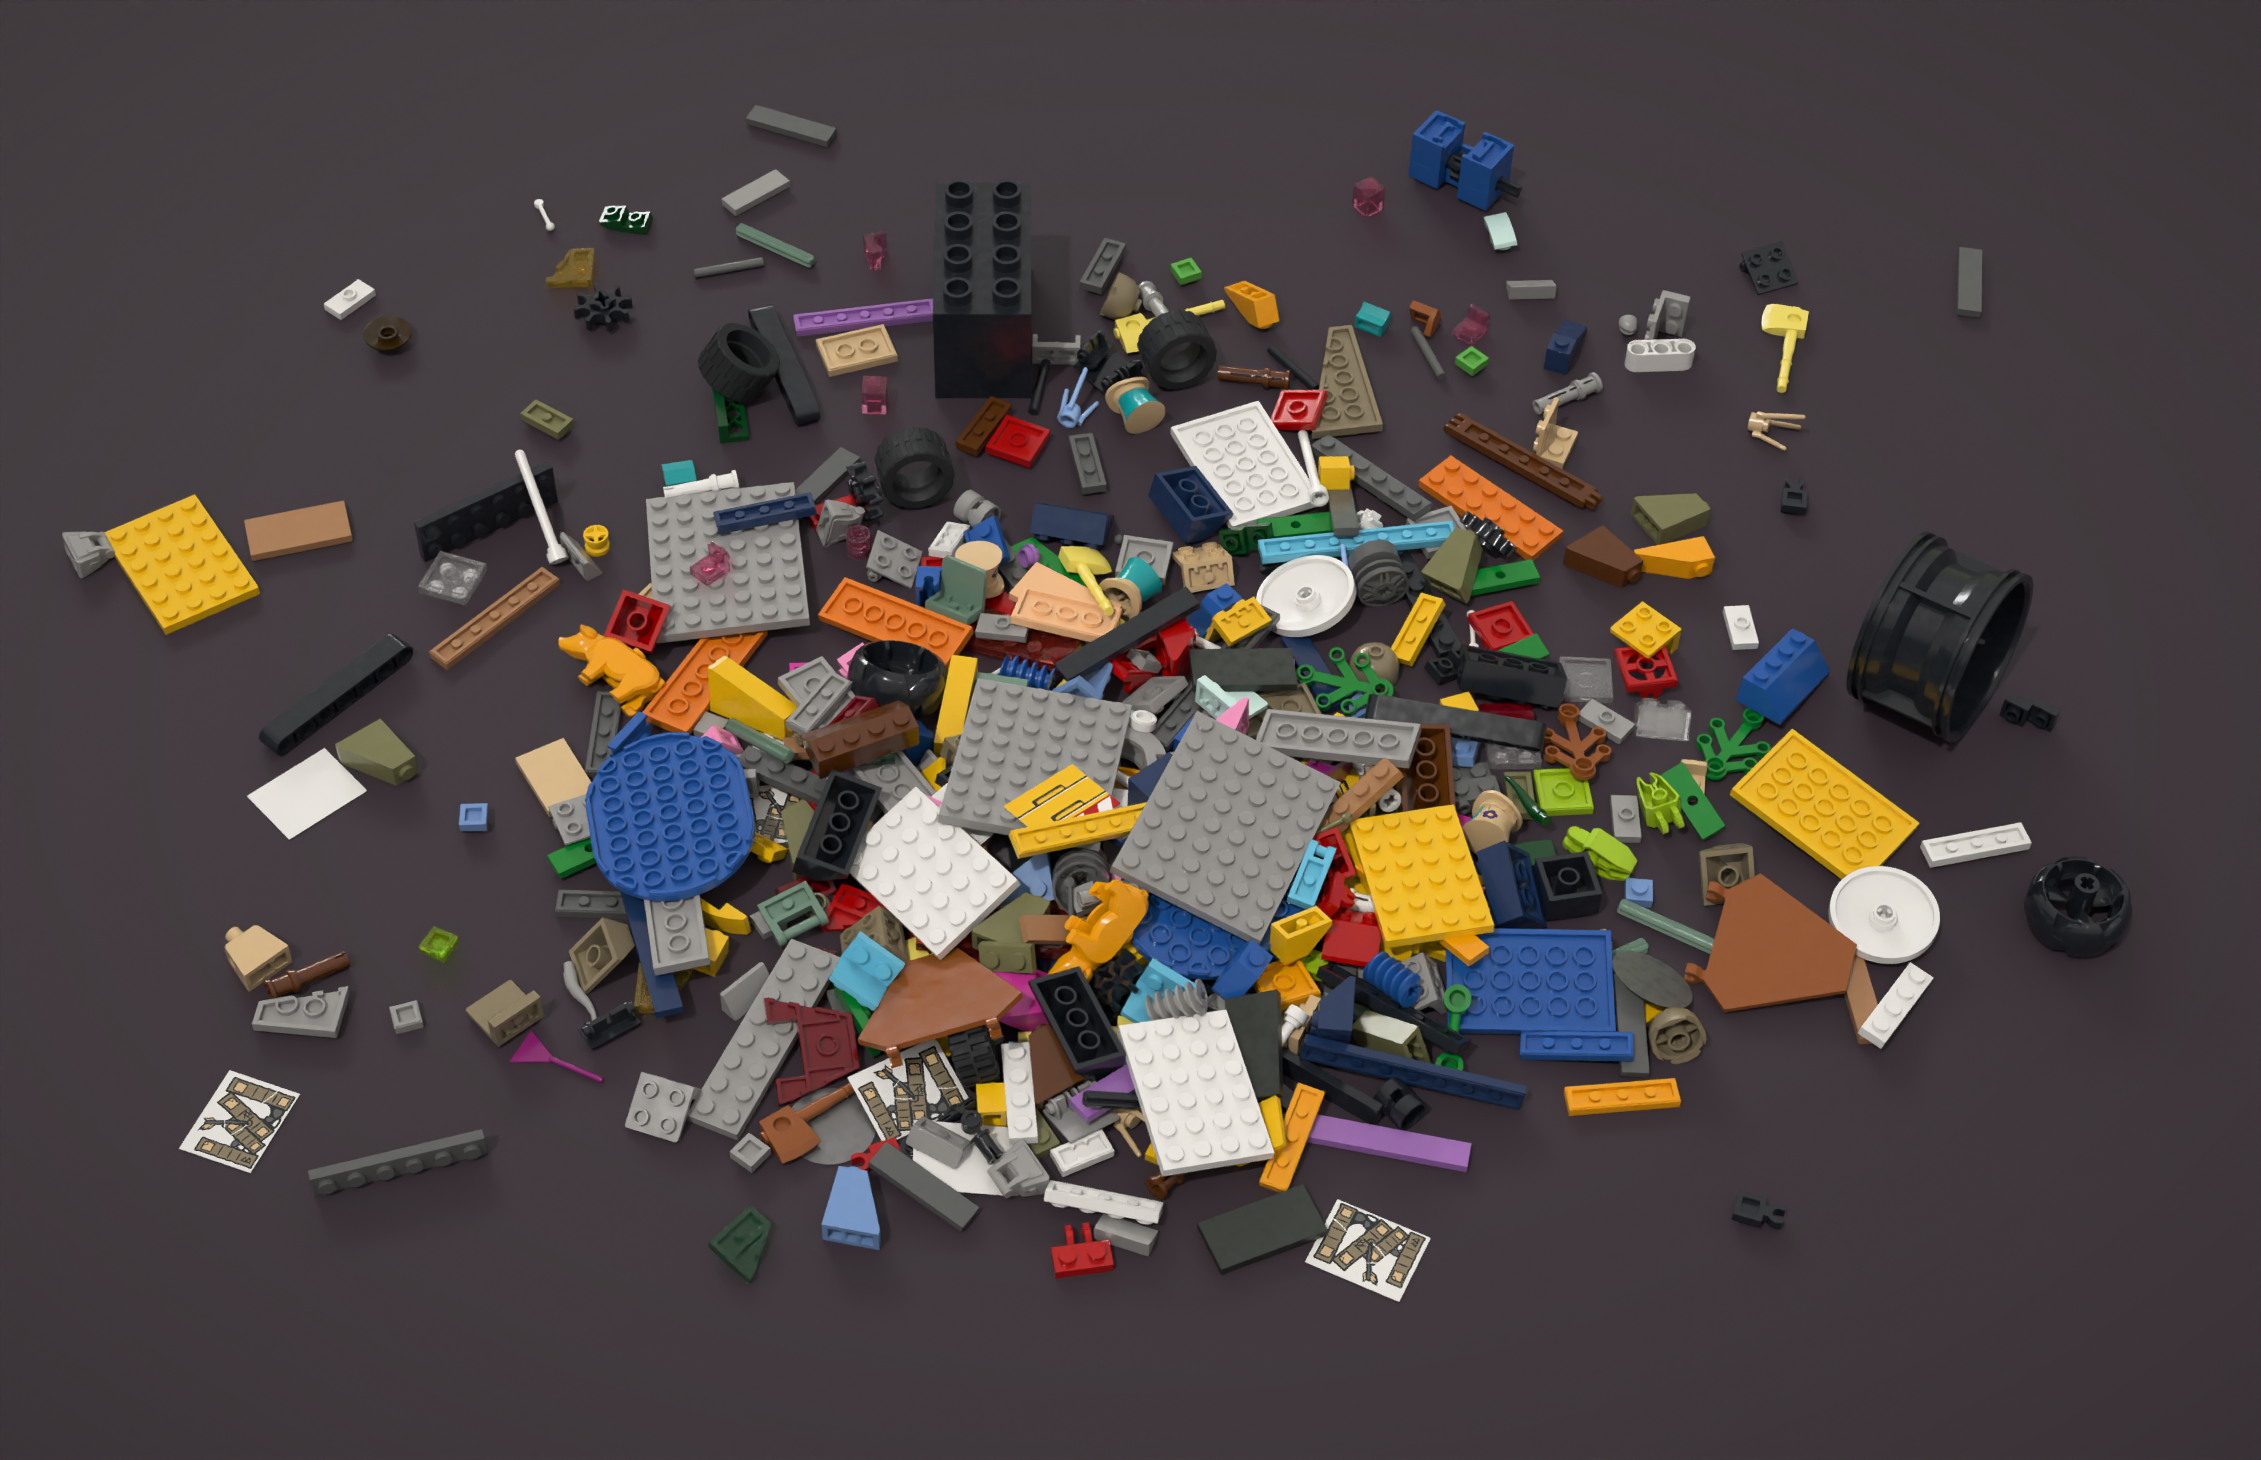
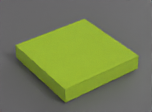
M1570 768L1533 770L1532 776L1538 805L1546 811L1548 816L1593 814L1594 807L1588 780H1579L1573 777L1570 773Z

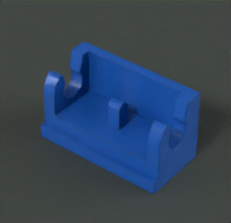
M917 566L916 605L925 608V601L940 591L942 567Z

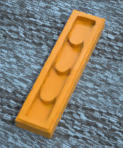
M1675 1078L1565 1087L1563 1092L1569 1116L1680 1107L1681 1104Z
M1301 1083L1297 1084L1283 1120L1286 1146L1274 1151L1273 1158L1268 1159L1259 1181V1186L1278 1193L1289 1189L1325 1096L1324 1091Z

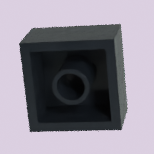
M1588 851L1535 859L1533 872L1546 921L1599 913L1602 891Z

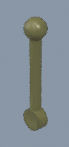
M1349 812L1342 814L1341 818L1318 829L1315 835L1332 829L1341 823H1349L1353 819Z

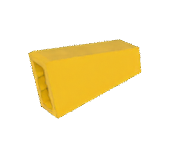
M952 655L934 739V754L937 758L940 757L944 738L962 734L975 689L978 658Z
M726 656L721 657L708 667L710 711L729 719L734 718L751 728L781 740L791 737L795 733L786 727V720L797 709L792 701Z

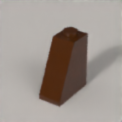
M1602 525L1566 546L1563 564L1623 588L1630 583H1635L1641 577L1643 560Z
M1045 1023L1036 1026L1031 1031V1034L1028 1035L1034 1100L1039 1112L1045 1109L1049 1099H1054L1066 1091L1071 1095L1070 1090L1072 1088H1076L1078 1091L1077 1087L1087 1081L1086 1077L1074 1073L1050 1025Z

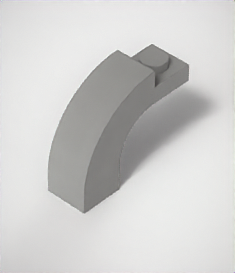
M1130 723L1128 724L1121 758L1132 761L1142 770L1166 755L1163 745L1152 733L1136 731L1130 726Z

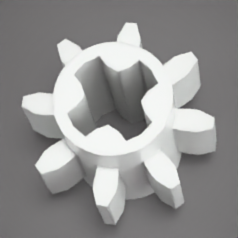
M1367 508L1365 512L1359 511L1356 514L1359 530L1383 528V524L1378 521L1381 515L1374 510L1371 511Z

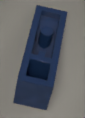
M1565 320L1554 332L1546 351L1544 369L1567 375L1586 333L1587 326Z

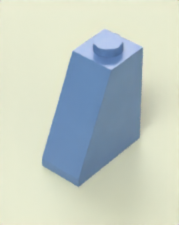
M854 1166L838 1167L821 1224L823 1240L880 1250V1228L867 1171Z

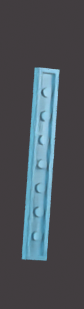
M1453 521L1363 529L1359 530V535L1334 536L1333 533L1263 539L1258 540L1257 546L1262 564L1288 562L1311 555L1338 557L1341 556V544L1345 545L1348 556L1359 545L1374 540L1389 541L1395 545L1397 551L1438 547L1444 543L1455 527Z

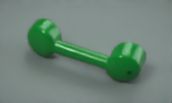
M1455 984L1448 987L1445 991L1443 1004L1446 1011L1450 1013L1448 1027L1459 1033L1461 1015L1466 1013L1471 1005V993L1465 986ZM1443 1053L1437 1058L1435 1063L1436 1065L1461 1071L1464 1068L1463 1061L1457 1054Z

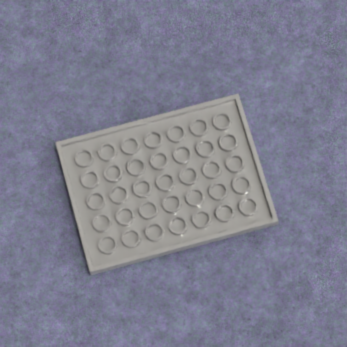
M794 482L682 494L668 498L646 499L652 597L654 600L671 605L656 643L810 625L798 519L718 534L713 515L714 511L794 496Z
M977 678L940 808L938 823L1009 835L1011 830L1026 828L1027 826L1005 809L1004 805L1070 765L1077 767L1112 796L1132 705ZM1102 841L1076 847L1100 851Z
M1197 711L1115 859L1110 872L1131 883H1135L1148 892L1246 941L1252 939L1259 945L1306 853L1310 840L1313 839L1341 782Z

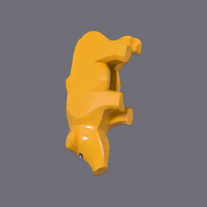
M581 624L579 633L571 637H559V648L562 651L588 663L581 672V675L578 676V679L586 686H589L603 677L614 688L609 692L614 700L620 704L627 701L621 707V710L630 718L639 711H642L645 703L652 700L662 686L665 685V681L660 677L657 668L646 660L642 651L638 648L632 650L618 639L604 637L598 634L592 627Z
M1118 878L1110 883L1095 882L1089 890V895L1097 896L1102 903L1089 914L1087 920L1074 915L1068 918L1064 927L1070 931L1066 937V942L1072 944V948L1058 959L1047 975L1080 966L1089 983L1093 977V972L1112 960L1124 944H1128L1133 938V931L1142 921L1148 910L1147 899L1149 895L1145 889L1140 890L1132 884L1123 883Z

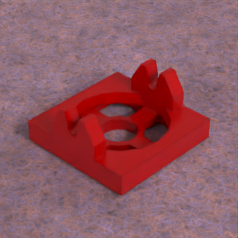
M1665 646L1652 656L1657 660L1651 657H1644L1632 647L1614 649V657L1627 693L1639 691L1643 700H1646L1648 695L1652 693L1653 698L1656 699L1662 693L1663 688L1677 687L1678 679ZM1646 662H1650L1653 668L1649 670L1643 669L1639 663L1644 665ZM1665 668L1663 676L1655 679L1653 674L1655 670ZM1638 671L1645 675L1646 680H1637L1629 672Z
M1125 652L1110 661L1113 665L1111 672L1125 682L1124 691L1130 694V692H1135L1151 677H1156L1157 673L1141 671L1127 657L1128 652Z
M1338 871L1322 886L1314 905L1329 918L1335 914L1340 906L1351 909L1355 904L1353 900L1356 896L1344 885L1345 876Z

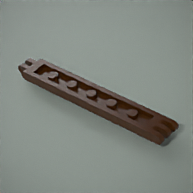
M1457 413L1443 427L1444 432L1580 508L1586 506L1593 510L1603 500V497L1597 493V489L1594 486L1462 413Z

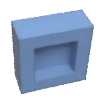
M488 803L461 804L459 816L460 832L487 831Z
M1626 878L1624 883V899L1642 907L1652 908L1653 880Z

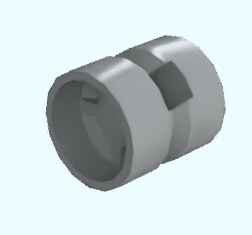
M974 490L964 492L954 507V516L965 524H969L971 528L993 515L998 519L1001 515V510L997 505L989 500H985L983 496Z

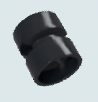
M1394 1077L1385 1082L1373 1098L1383 1105L1382 1113L1389 1115L1390 1121L1399 1130L1403 1131L1414 1126L1424 1115L1427 1105L1415 1093H1410V1088L1399 1077Z

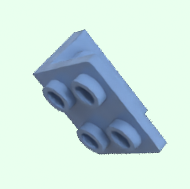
M1108 662L1084 677L1079 675L1052 691L1102 700L1104 688L1111 679L1110 673L1113 665Z

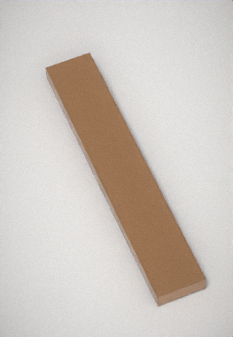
M541 567L430 650V658L448 671L560 586V579Z

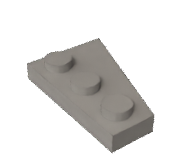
M349 986L338 988L339 991L323 993V990L312 992V996L296 998L292 995L259 1001L252 1022L253 1030L337 1038L350 995Z

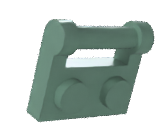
M806 881L757 905L758 911L780 948L787 945V941L818 925L822 927L829 923L827 915ZM811 910L815 914L784 931L780 929V926Z

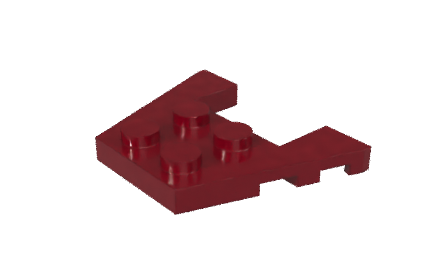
M764 998L767 1025L796 1022L804 1076L775 1080L778 1107L789 1104L859 1071L860 1066L851 1013L820 1007L811 1008L801 1006L795 1002L786 1003L776 1001L774 998Z

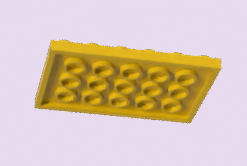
M195 494L104 532L115 551L114 557L165 635L260 594L259 587Z
M1793 729L1732 788L1729 794L1840 879L1862 868L1882 866L1920 824Z
M1454 804L1359 818L1350 823V834L1385 948L1494 932V923Z

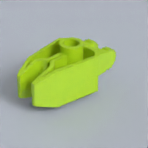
M1652 772L1649 773L1650 784H1646L1640 777H1637L1639 804L1646 825L1652 828L1658 827L1662 834L1669 832L1668 823L1674 822L1678 829L1684 827V821L1681 816L1680 795L1662 776Z
M1572 826L1568 829L1567 836L1564 837L1562 842L1564 848L1571 853L1588 851L1595 874L1608 880L1625 881L1626 878H1629L1637 863V859L1626 845L1600 828H1594L1589 833L1582 828Z

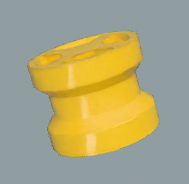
M592 525L585 529L583 538L586 552L594 557L607 554L610 550L608 530L601 525Z

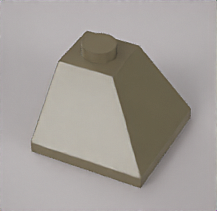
M1745 843L1719 845L1699 852L1704 906L1724 904L1725 902L1706 900L1709 882H1717L1729 889L1755 876L1753 847Z
M602 917L569 950L571 960L574 962L575 970L577 971L580 986L585 994H588L635 946L627 924Z

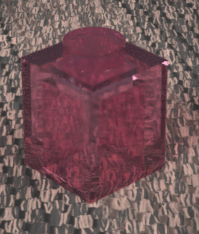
M1373 176L1354 184L1352 206L1365 218L1383 210L1386 188Z
M863 376L861 389L863 414H886L888 402L887 377Z

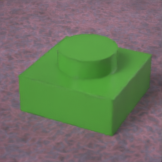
M1192 258L1170 265V271L1180 285L1201 279L1202 272Z
M1472 346L1455 358V365L1471 376L1485 368L1489 362L1487 356Z

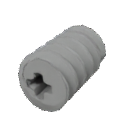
M1201 979L1195 980V988L1190 982H1186L1185 991H1183L1180 985H1176L1175 994H1173L1170 988H1166L1164 990V998L1159 991L1154 993V1001L1149 994L1145 998L1147 1014L1151 1021L1173 1017L1178 1019L1180 1016L1193 1017L1194 1014L1204 1015L1208 1009L1207 992Z

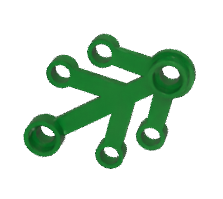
M1339 647L1330 650L1329 658L1331 663L1337 666L1343 677L1317 672L1312 666L1306 664L1299 666L1296 670L1298 684L1306 683L1307 687H1311L1314 683H1320L1339 688L1330 694L1322 693L1316 697V704L1321 711L1329 710L1331 705L1354 692L1365 693L1355 700L1345 699L1342 701L1341 712L1344 716L1350 717L1357 710L1367 705L1369 694L1393 696L1394 693L1393 686L1388 680L1378 678L1370 666V659L1366 653H1358L1354 657V664L1358 670H1362L1369 683L1357 679L1345 660L1343 649ZM1336 653L1342 655L1339 659L1333 658V655ZM1360 659L1366 660L1365 664H1358L1357 662ZM1304 671L1310 672V674L1306 677L1301 675V673ZM1382 687L1385 691L1378 693L1376 689ZM1323 699L1328 700L1326 705H1321L1319 702ZM1346 705H1352L1353 709L1347 711L1344 709V707Z
M1747 708L1743 712L1741 727L1730 741L1724 729L1725 722L1720 718H1712L1710 720L1708 730L1711 734L1715 735L1721 752L1718 756H1715L1711 746L1712 738L1708 734L1698 735L1695 744L1696 748L1703 752L1704 762L1708 763L1706 778L1721 780L1727 773L1739 771L1747 774L1758 763L1754 758L1749 757L1737 762L1727 761L1732 757L1755 755L1757 758L1762 759L1771 750L1770 745L1764 741L1740 746L1751 731H1755L1762 726L1763 715Z

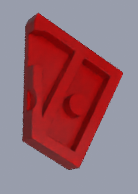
M842 883L825 912L829 923L822 927L818 925V928L822 932L845 931L879 905L884 909L886 908L870 893Z

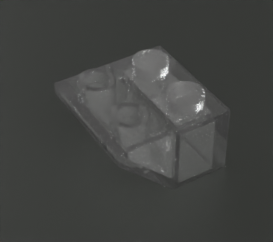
M1641 698V702L1635 701L1634 735L1636 737L1689 741L1692 710L1685 706L1686 704L1683 701L1667 700V704H1659L1660 701L1654 698Z

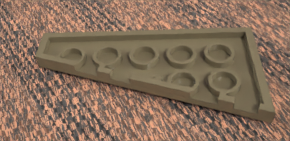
M1352 325L1329 327L1319 390L1327 391L1328 398L1316 430H1312V439L1322 438L1327 434L1333 437L1382 431V419Z

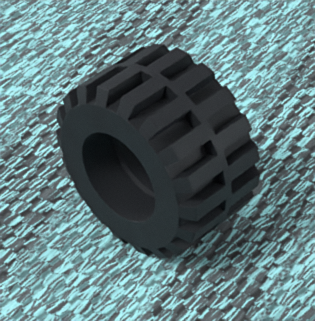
M987 1025L947 1035L954 1067L959 1081L965 1089L976 1087V1084H986L999 1080L1001 1073L994 1040H991Z

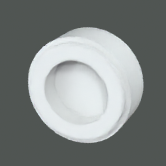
M1137 710L1131 714L1129 723L1136 731L1152 732L1155 729L1157 718L1149 711Z

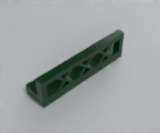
M712 387L720 444L749 441L744 402L730 401ZM732 409L739 412L735 418L727 415ZM736 426L743 430V433L729 434V431Z

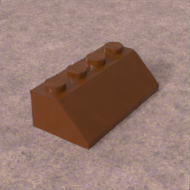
M898 700L800 735V740L819 779H823L829 776L831 769L843 772L918 745L919 726L909 706Z
M1421 724V734L1410 768L1396 767L1404 776L1396 783V791L1401 795V803L1397 808V812L1453 804L1456 810L1450 724Z

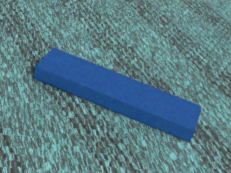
M1521 1032L1520 1060L1633 1061L1634 1032Z

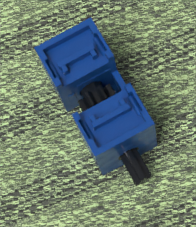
M1438 110L1413 133L1408 176L1436 189L1444 181L1458 187V199L1485 211L1503 192L1516 198L1520 196L1523 187L1510 181L1514 144L1484 132L1482 140L1474 148L1463 143L1465 122Z

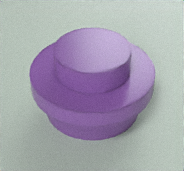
M1025 544L1023 548L1019 549L1018 559L1021 566L1031 569L1036 562H1039L1040 553L1032 544Z

